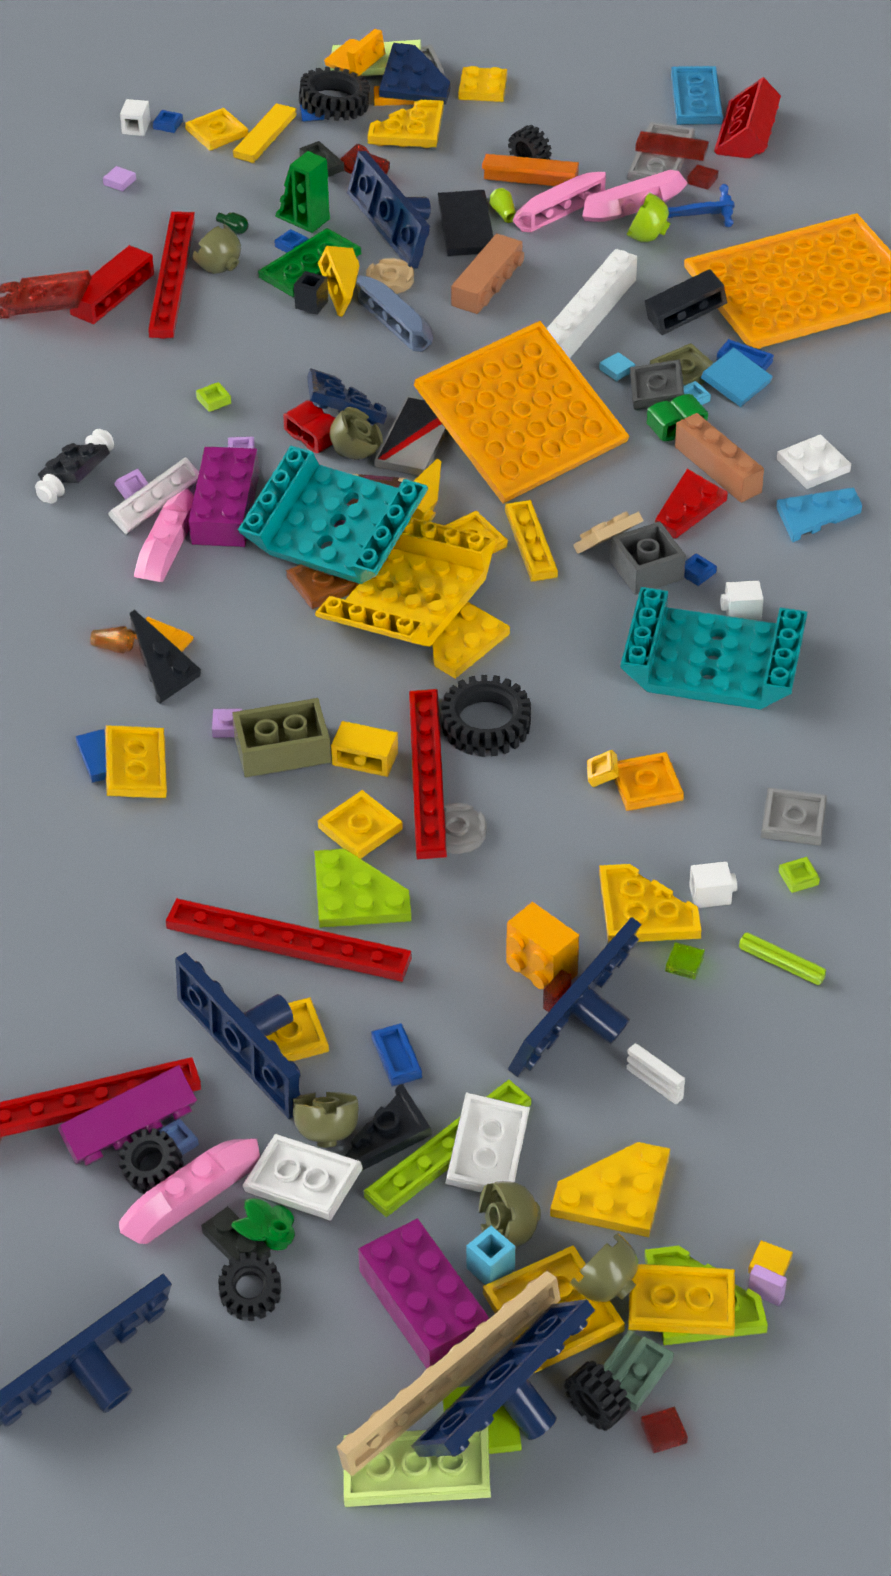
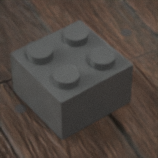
M661 522L611 537L610 562L634 595L639 594L641 587L656 589L684 579L686 554Z

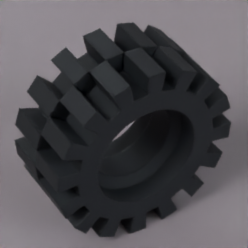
M533 125L524 126L513 133L508 140L511 142L508 144V148L512 149L509 151L510 155L517 157L550 160L549 157L552 155V152L549 150L552 148L551 145H547V142H549L548 137L546 139L543 137L545 133L543 131L539 133V128L537 126L534 128Z
M153 1128L151 1135L147 1129L141 1130V1137L134 1133L131 1136L133 1142L129 1143L126 1140L123 1144L126 1151L120 1150L119 1152L121 1160L118 1161L122 1174L134 1190L137 1188L139 1193L145 1194L146 1190L149 1191L184 1166V1162L181 1159L183 1157L182 1153L173 1139L166 1132L162 1131L160 1133L158 1129ZM154 1152L162 1154V1161L156 1168L149 1171H142L140 1169V1163L145 1156Z
M251 1252V1257H246L245 1253L239 1254L240 1259L236 1260L232 1257L229 1259V1265L226 1266L224 1264L221 1269L222 1275H219L218 1279L219 1296L223 1307L226 1306L227 1312L230 1315L235 1313L237 1319L243 1320V1316H246L248 1321H255L254 1316L259 1315L260 1319L266 1317V1312L269 1310L272 1313L275 1309V1303H279L281 1277L280 1273L277 1272V1266L274 1262L270 1264L268 1257L265 1255L262 1258H258V1254L255 1252ZM246 1275H255L263 1282L262 1292L254 1298H245L236 1289L238 1281Z
M586 1361L565 1380L564 1388L568 1390L566 1394L567 1397L572 1399L571 1404L573 1407H578L580 1410L578 1413L582 1417L585 1415L587 1422L591 1425L594 1423L597 1429L600 1430L602 1428L603 1431H607L630 1411L631 1407L629 1404L631 1402L629 1398L625 1397L627 1395L626 1390L620 1388V1381L618 1379L614 1380L612 1378L613 1374L609 1370L604 1371V1366L600 1363L597 1365L595 1361Z

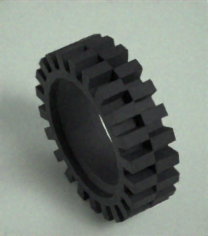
M325 67V71L321 68H316V72L309 70L300 79L299 104L302 105L304 110L308 109V113L312 114L315 112V116L319 118L321 115H325L324 119L329 120L330 117H334V121H339L340 117L344 121L349 120V116L352 119H356L357 115L361 117L364 112H367L370 97L369 82L364 80L362 75L357 77L358 73L352 72L349 74L348 69H344L343 72L339 71L340 68L335 67L334 70H331L330 67ZM319 91H340L350 96L334 97L322 94Z
M481 675V681H477L475 676L469 677V684L462 679L458 681V688L452 685L449 688V693L446 692L443 696L444 701L441 703L443 734L445 737L448 736V742L451 745L456 742V749L461 751L466 746V754L472 755L475 749L478 750V756L485 757V750H490L491 757L498 756V749H501L503 754L509 752V745L516 749L519 747V741L524 742L526 734L530 732V698H527L525 690L521 691L519 684L515 683L511 687V680L505 678L500 683V676L496 675L493 676L492 681H487V675ZM493 702L505 706L513 716L508 723L501 727L479 729L467 725L462 721L460 714L463 709L472 704Z

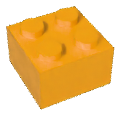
M533 901L507 922L506 963L513 971L520 972L531 980L535 987L543 989L551 996L578 975V933Z

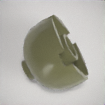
M223 224V229L217 226L209 231L198 243L201 246L199 252L197 253L194 250L193 260L209 273L217 274L227 270L232 271L239 263L241 243L237 235L226 224Z
M346 407L344 411L342 410L337 415L330 428V438L335 451L342 457L354 460L371 456L383 443L379 427L376 423L371 426L366 421L369 416L357 408Z
M326 1092V1097L316 1098V1093H308L293 1099L295 1126L305 1138L316 1141L318 1147L328 1148L336 1146L337 1141L347 1138L357 1125L359 1104L357 1096L353 1094Z
M497 1181L486 1184L480 1194L479 1213L485 1212L486 1224H480L482 1232L488 1227L493 1226L515 1245V1248L520 1247L532 1238L541 1218V1209L525 1186L511 1181Z
M619 1233L613 1236L617 1241L613 1247L606 1243L579 1271L584 1276L580 1282L575 1278L570 1281V1284L589 1300L598 1303L608 1302L616 1296L623 1300L636 1286L632 1279L638 1271V1259L634 1249Z

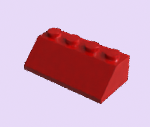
M764 77L729 100L714 149L717 155L749 159L755 154L760 155L767 149L776 112L779 109L778 105L781 95Z

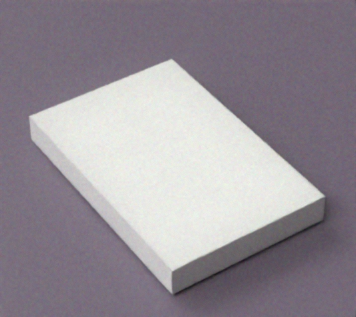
M466 1092L445 1184L482 1192L486 1184L497 1181L515 1182L530 1108Z
M275 1134L243 1183V1188L247 1193L331 1221L363 1168L360 1161Z

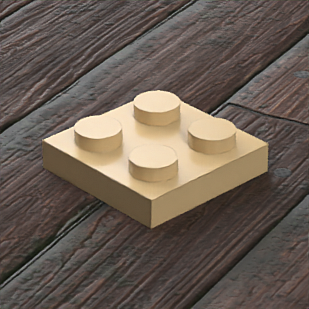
M626 511L580 534L581 540L573 544L577 554L611 539L612 536L622 534L643 522L639 511L630 516Z

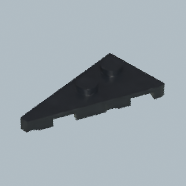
M134 609L129 613L132 622L131 627L134 635L137 637L144 665L148 669V677L153 684L156 701L161 704L200 677L201 669Z
M403 1084L395 1089L396 1096L385 1108L381 1106L375 1113L373 1120L366 1123L351 1141L352 1148L345 1157L360 1161L363 1168L362 1171L433 1135L430 1125Z

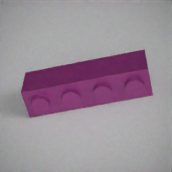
M178 1065L62 1123L58 1130L75 1164L77 1165L84 1161L87 1166L103 1158L102 1151L114 1146L116 1151L122 1149L126 1140L132 1143L133 1139L131 1136L134 1133L138 1134L141 1130L147 1129L151 1134L152 1128L159 1130L163 1127L161 1122L173 1116L176 1121L193 1112L191 1106L196 1103L197 1099Z

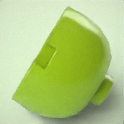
M649 192L626 235L640 242H651L659 234L664 236L671 224L667 221L669 210L666 203L658 196Z

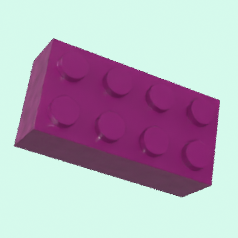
M204 447L189 517L192 545L246 546L247 538L239 533L238 528L252 508L255 500L260 474L258 451L256 448Z
M418 1218L358 1248L360 1273L426 1369L435 1365L449 1353L454 1345L461 1343L472 1334L479 1324L490 1319Z

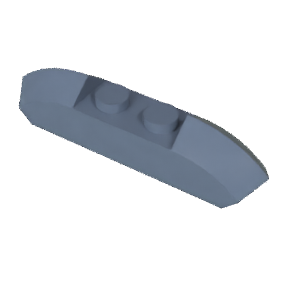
M358 276L357 296L359 303L412 351L423 352L432 344V329L422 316L415 312L411 306L407 305L398 294H395L384 283L367 276Z

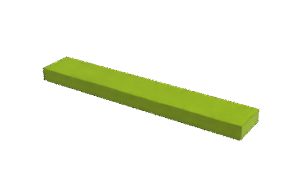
M509 1079L486 1096L525 1107L531 1106L532 1098ZM460 1117L363 1190L364 1198L387 1218L449 1169Z

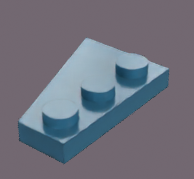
M853 487L778 499L776 508L792 542L801 539L802 534L809 531L814 534L820 531L821 526L825 524H836L861 513L862 503Z

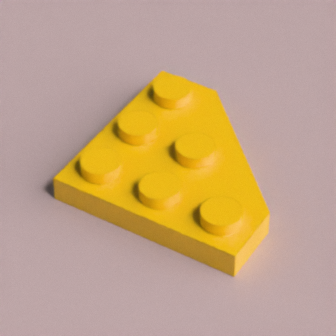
M419 100L414 103V107L408 110L402 108L389 114V119L371 122L367 136L368 144L437 148L444 101Z
M467 602L432 644L434 666L456 679L510 634V626Z
M631 864L599 865L608 943L631 917L642 924L636 933V936L639 938L638 942L701 939V923L696 905L689 901L684 903L673 896L672 890L655 879L652 881L646 879L639 874V869Z
M636 1142L558 1181L550 1208V1216L649 1237L670 1157V1148Z

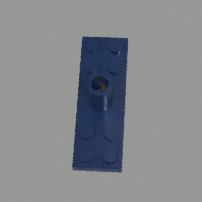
M358 151L347 194L399 257L407 262L410 268L411 266L413 269L418 268L420 259L423 256L425 242L430 232V225L426 222L431 214L429 199L425 196L405 197L367 151Z
M633 917L626 922L526 1037L508 1067L510 1072L518 1077L525 1068L531 1071L541 1059V1054L544 1050H549L560 1036L559 1033L569 1021L568 1018L572 1014L608 1043L612 1044L629 1023L630 1018L593 989L597 985L602 988L613 975L612 971L616 967L620 968L630 955L629 952L639 940L636 933L642 924Z
M186 952L176 957L177 1000L288 1119L293 1118V1099L301 1095L299 1091L300 1070L293 1061H288L283 1056L276 1042L273 1040L269 1041L266 1038L268 1035L293 1022V1013L287 1001L281 995L276 994L243 1013L224 993L220 983L216 980L213 981L206 974L204 967L199 961H194Z
M161 1274L0 1390V1426L2 1424L5 1427L12 1425L23 1415L22 1410L31 1403L35 1406L41 1404L52 1394L51 1389L73 1373L103 1413L109 1412L123 1402L131 1394L132 1389L103 1351L117 1341L121 1344L125 1343L137 1333L136 1327L145 1321L149 1324L154 1322L165 1312L164 1307L169 1300L168 1295L172 1283L165 1274Z
M584 1299L552 1304L411 1445L419 1457H455L469 1446L470 1442L468 1439L476 1431H482L494 1420L492 1415L501 1406L505 1408L528 1440L536 1439L547 1432L554 1425L557 1417L528 1378L547 1359L554 1358L564 1349L565 1345L563 1343L570 1335H576L587 1326L588 1322L586 1319L595 1311L589 1301Z

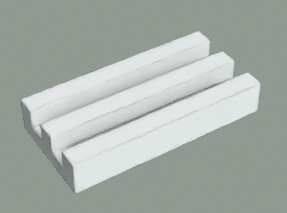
M633 1044L628 1049L629 1056L627 1057V1062L629 1064L627 1065V1070L675 1105L678 1104L684 1096L685 1077L640 1045Z

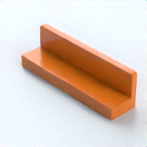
M486 154L482 162V169H484L485 180L557 186L578 176L579 162Z

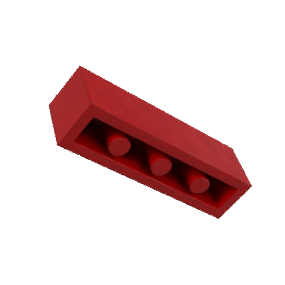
M128 245L68 294L70 315L94 325L154 275L153 255Z

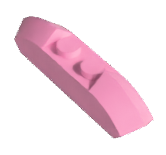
M667 170L588 195L585 200L582 217L584 221L605 222L637 213L644 204L649 192L658 196L666 203L685 188L687 181L679 171Z
M606 172L582 174L536 195L516 212L513 222L522 232H533L583 208L588 195L605 190Z
M185 489L173 496L163 506L141 549L134 577L158 582L164 581L190 529L189 517L194 494L189 489Z
M233 1139L222 1142L142 1195L119 1221L120 1233L139 1244H148L249 1174L260 1158L257 1139Z

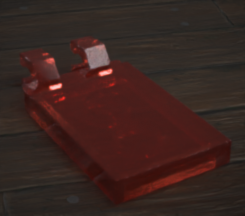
M89 270L22 278L20 283L12 281L1 284L0 294L10 293L0 297V307H3L0 308V318L78 308L92 279Z

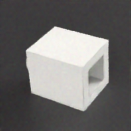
M126 99L120 113L122 134L145 136L151 121L149 101Z
M726 582L725 594H721L720 597L721 610L726 611L727 616L762 620L764 599L760 582Z
M727 861L691 865L689 887L694 905L698 908L730 905L732 903V893L737 891V879L735 873H730Z

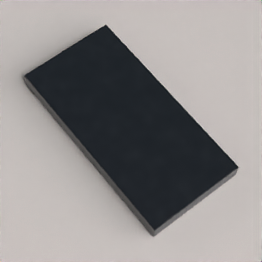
M485 190L438 193V204L447 256L479 254L494 237Z

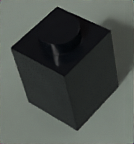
M305 271L294 284L295 309L316 315L319 314L329 301L328 280L326 276Z

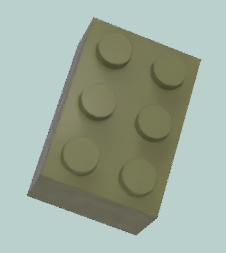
M318 698L232 712L234 737L244 777L331 763L330 738Z

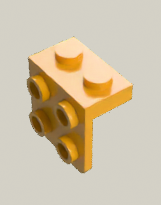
M375 28L360 41L355 39L347 40L325 58V65L334 69L338 67L340 68L339 71L342 72L344 69H348L349 74L355 72L358 73L357 77L360 76L386 54L382 31Z

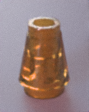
M126 626L93 630L90 642L92 646L124 654L126 651L133 649L134 633L132 629H127Z

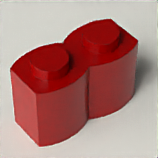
M306 400L283 414L284 429L294 439L302 441L308 449L314 453H320L333 445L330 438V428L336 417L324 413L322 408L315 406L312 401Z

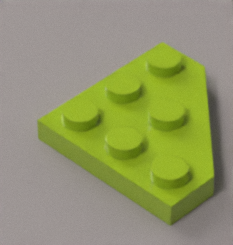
M346 849L314 851L319 928L411 921L410 895L407 888Z
M679 1245L645 1249L644 1253L645 1263L648 1265L715 1268L708 1263L703 1265L690 1257V1252ZM735 1284L734 1336L661 1332L663 1346L767 1333L768 1323L761 1295L749 1288L746 1291Z

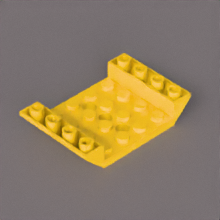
M411 517L377 576L362 584H358L345 600L329 596L315 612V615L318 618L430 647L486 580L496 542L495 538Z

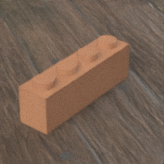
M496 233L452 284L451 306L478 314L484 306H487L493 295L500 291L504 282L511 278L515 269L522 265L525 257L524 252H522L523 241Z
M696 413L676 423L675 448L742 503L762 493L764 468L702 416Z

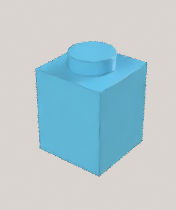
M490 1226L466 1245L467 1269L485 1285L500 1279L515 1270V1245L493 1226Z

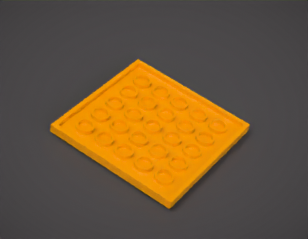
M541 321L535 322L415 379L414 387L502 504L626 443L629 439V434Z

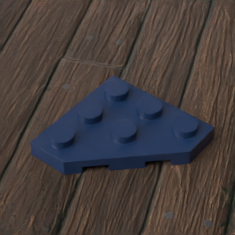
M393 42L379 88V97L410 101L440 100L444 101V105H446L451 89L450 81L416 45Z
M310 368L307 381L310 401L315 406L322 409L334 408L338 410V413L342 410L344 411L346 407L357 408L369 416L366 421L370 424L380 423L384 425L387 418L385 406L380 403L372 405L371 401L367 399V395L354 387L346 389L345 385L341 383L342 380L336 376Z

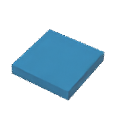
M734 347L703 371L701 376L704 381L739 407L743 406L766 387L773 377Z

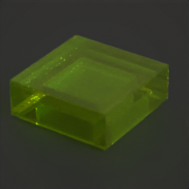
M675 942L666 963L665 972L695 980L703 962L705 950Z

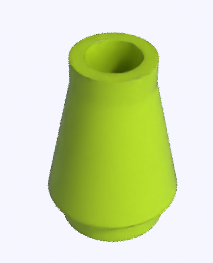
M504 188L494 190L490 195V206L506 223H512L516 211L511 193Z

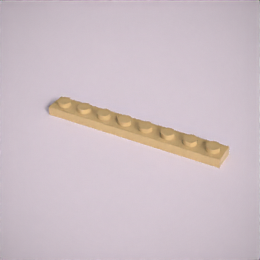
M546 1271L539 1278L532 1280L521 1293L504 1303L496 1314L486 1322L479 1324L472 1334L461 1343L454 1345L447 1355L435 1365L428 1367L410 1386L400 1390L392 1401L381 1410L374 1412L367 1422L355 1432L348 1434L337 1446L343 1469L351 1476L356 1474L531 1326L552 1304L558 1303L561 1298L557 1278Z

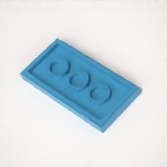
M716 66L671 67L677 125L722 124L723 114Z

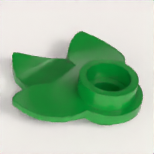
M246 1199L244 1208L247 1217L233 1221L231 1225L244 1237L253 1241H263L273 1250L286 1249L295 1237V1231L292 1227L294 1217L291 1211L283 1205H276L272 1208L268 1202L262 1199Z

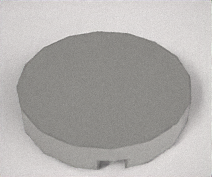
M451 803L444 805L447 853L462 854L478 848L486 838L487 822L484 815L480 811L478 813L473 810V806L468 804Z

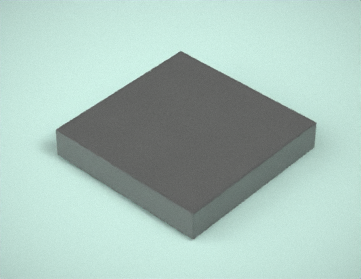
M680 359L630 367L634 410L648 408L662 401L670 402L674 398L684 395Z

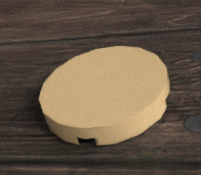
M385 258L379 260L378 264L374 265L372 263L366 270L367 277L384 283L395 294L405 292L414 283V269L412 266L410 268L407 262L400 259Z

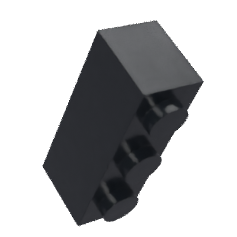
M708 269L644 302L649 321L661 335H664L727 304L724 284L711 269Z

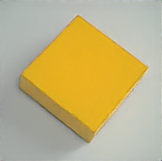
M613 750L587 760L588 782L592 787L619 777L617 754Z
M761 1240L749 1264L748 1273L750 1274L756 1264L781 1276H785L792 1260L793 1252Z

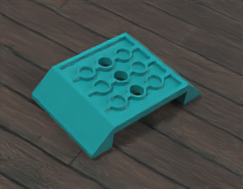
M290 445L241 523L238 531L271 556L362 584L377 576L428 491V486L403 479L399 488L319 465L312 451ZM359 499L357 503L350 506L347 505L350 500ZM346 520L343 525L334 527L336 522ZM325 542H333L331 546L324 549L321 548Z
M645 587L640 588L620 668L645 691L760 710L792 694L808 611L780 607L777 622L770 623L667 607L668 591ZM712 637H721V638H723V639H722V640H714V639H712ZM708 656H716V657H718V659L713 660V659H709V658H707V657H708ZM705 675H710V676H713L714 678H713V679H706V678H704L703 676H705Z

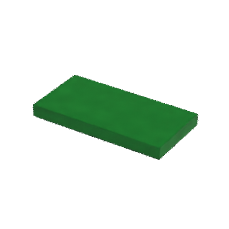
M326 228L258 270L259 278L289 296L295 297L294 284L305 271L322 275L318 261L326 246L353 248L356 257L362 254L361 247Z

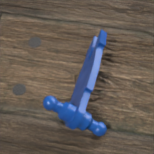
M722 184L719 187L721 192L720 201L669 207L668 218L721 213L725 219L724 225L731 227L733 225L731 215L733 214L735 203L728 194V185Z

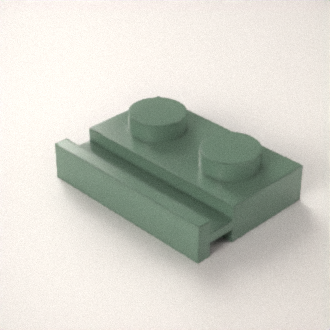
M628 1330L603 1364L604 1371L609 1370L613 1374L612 1378L620 1381V1388L626 1390L627 1395L625 1397L630 1399L631 1404L629 1406L633 1411L637 1412L672 1363L674 1352L645 1336H638L635 1334V1330Z

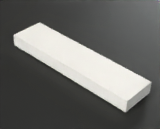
M185 457L113 508L108 515L126 535L161 510L170 498L194 486L197 483L199 471Z

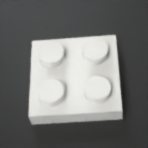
M821 434L777 451V460L806 489L846 474L851 470V463Z

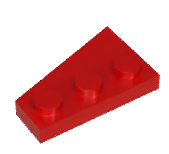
M687 468L657 515L655 523L661 522L669 534L676 539L726 502L728 492Z

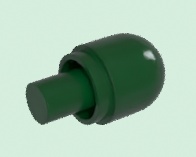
M219 212L216 216L217 222L226 224L235 234H243L249 227L246 217L240 214L229 212L226 215Z

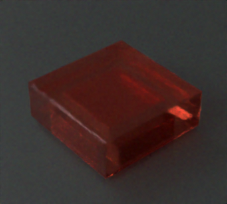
M697 164L687 176V183L708 190L717 180L719 171Z
M562 969L543 989V1009L547 1012L553 1008L571 987L570 973Z
M675 1406L641 1417V1425L653 1453L687 1443L688 1436Z

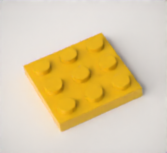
M574 1245L484 1285L483 1295L496 1314L504 1303L515 1298L532 1280L539 1278L544 1272L548 1271L557 1278L561 1298L558 1303L584 1300L587 1298L580 1294L570 1284V1281L573 1278L578 1282L583 1279L584 1276L579 1271L586 1263ZM587 1299L595 1309L586 1319L588 1322L587 1326L576 1335H570L563 1343L565 1345L564 1349L554 1358L547 1359L534 1373L624 1332L625 1323L610 1301L598 1303ZM523 1331L512 1342L514 1343L525 1331Z

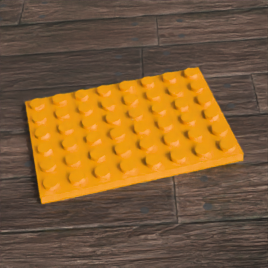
M858 213L684 260V268L692 277L711 269L724 284L727 304L717 309L747 346L756 349L891 312V250Z

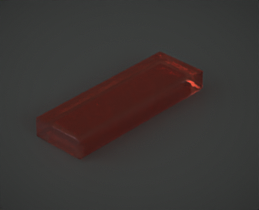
M641 131L635 145V151L704 161L709 148V141Z

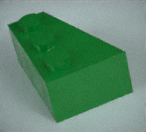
M307 151L289 166L284 183L286 187L285 192L280 197L281 206L276 212L275 217L313 233L330 220L328 170L326 158Z

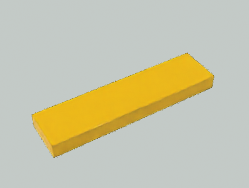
M276 103L233 150V157L254 163L297 116V108Z
M526 500L505 504V513L531 582L557 578L558 569L532 501Z

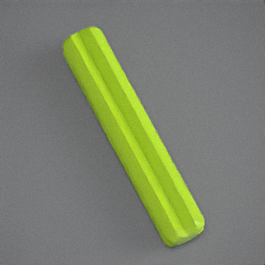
M745 932L740 939L739 948L813 984L820 985L825 979L826 969L749 932Z

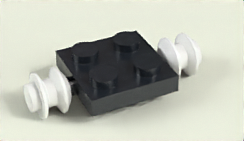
M95 429L92 435L86 437V445L71 443L63 447L62 452L56 458L49 460L45 464L46 467L38 473L41 481L36 483L35 488L39 499L53 504L57 501V497H61L65 493L63 483H79L110 454L109 451L114 448L112 435L108 431Z

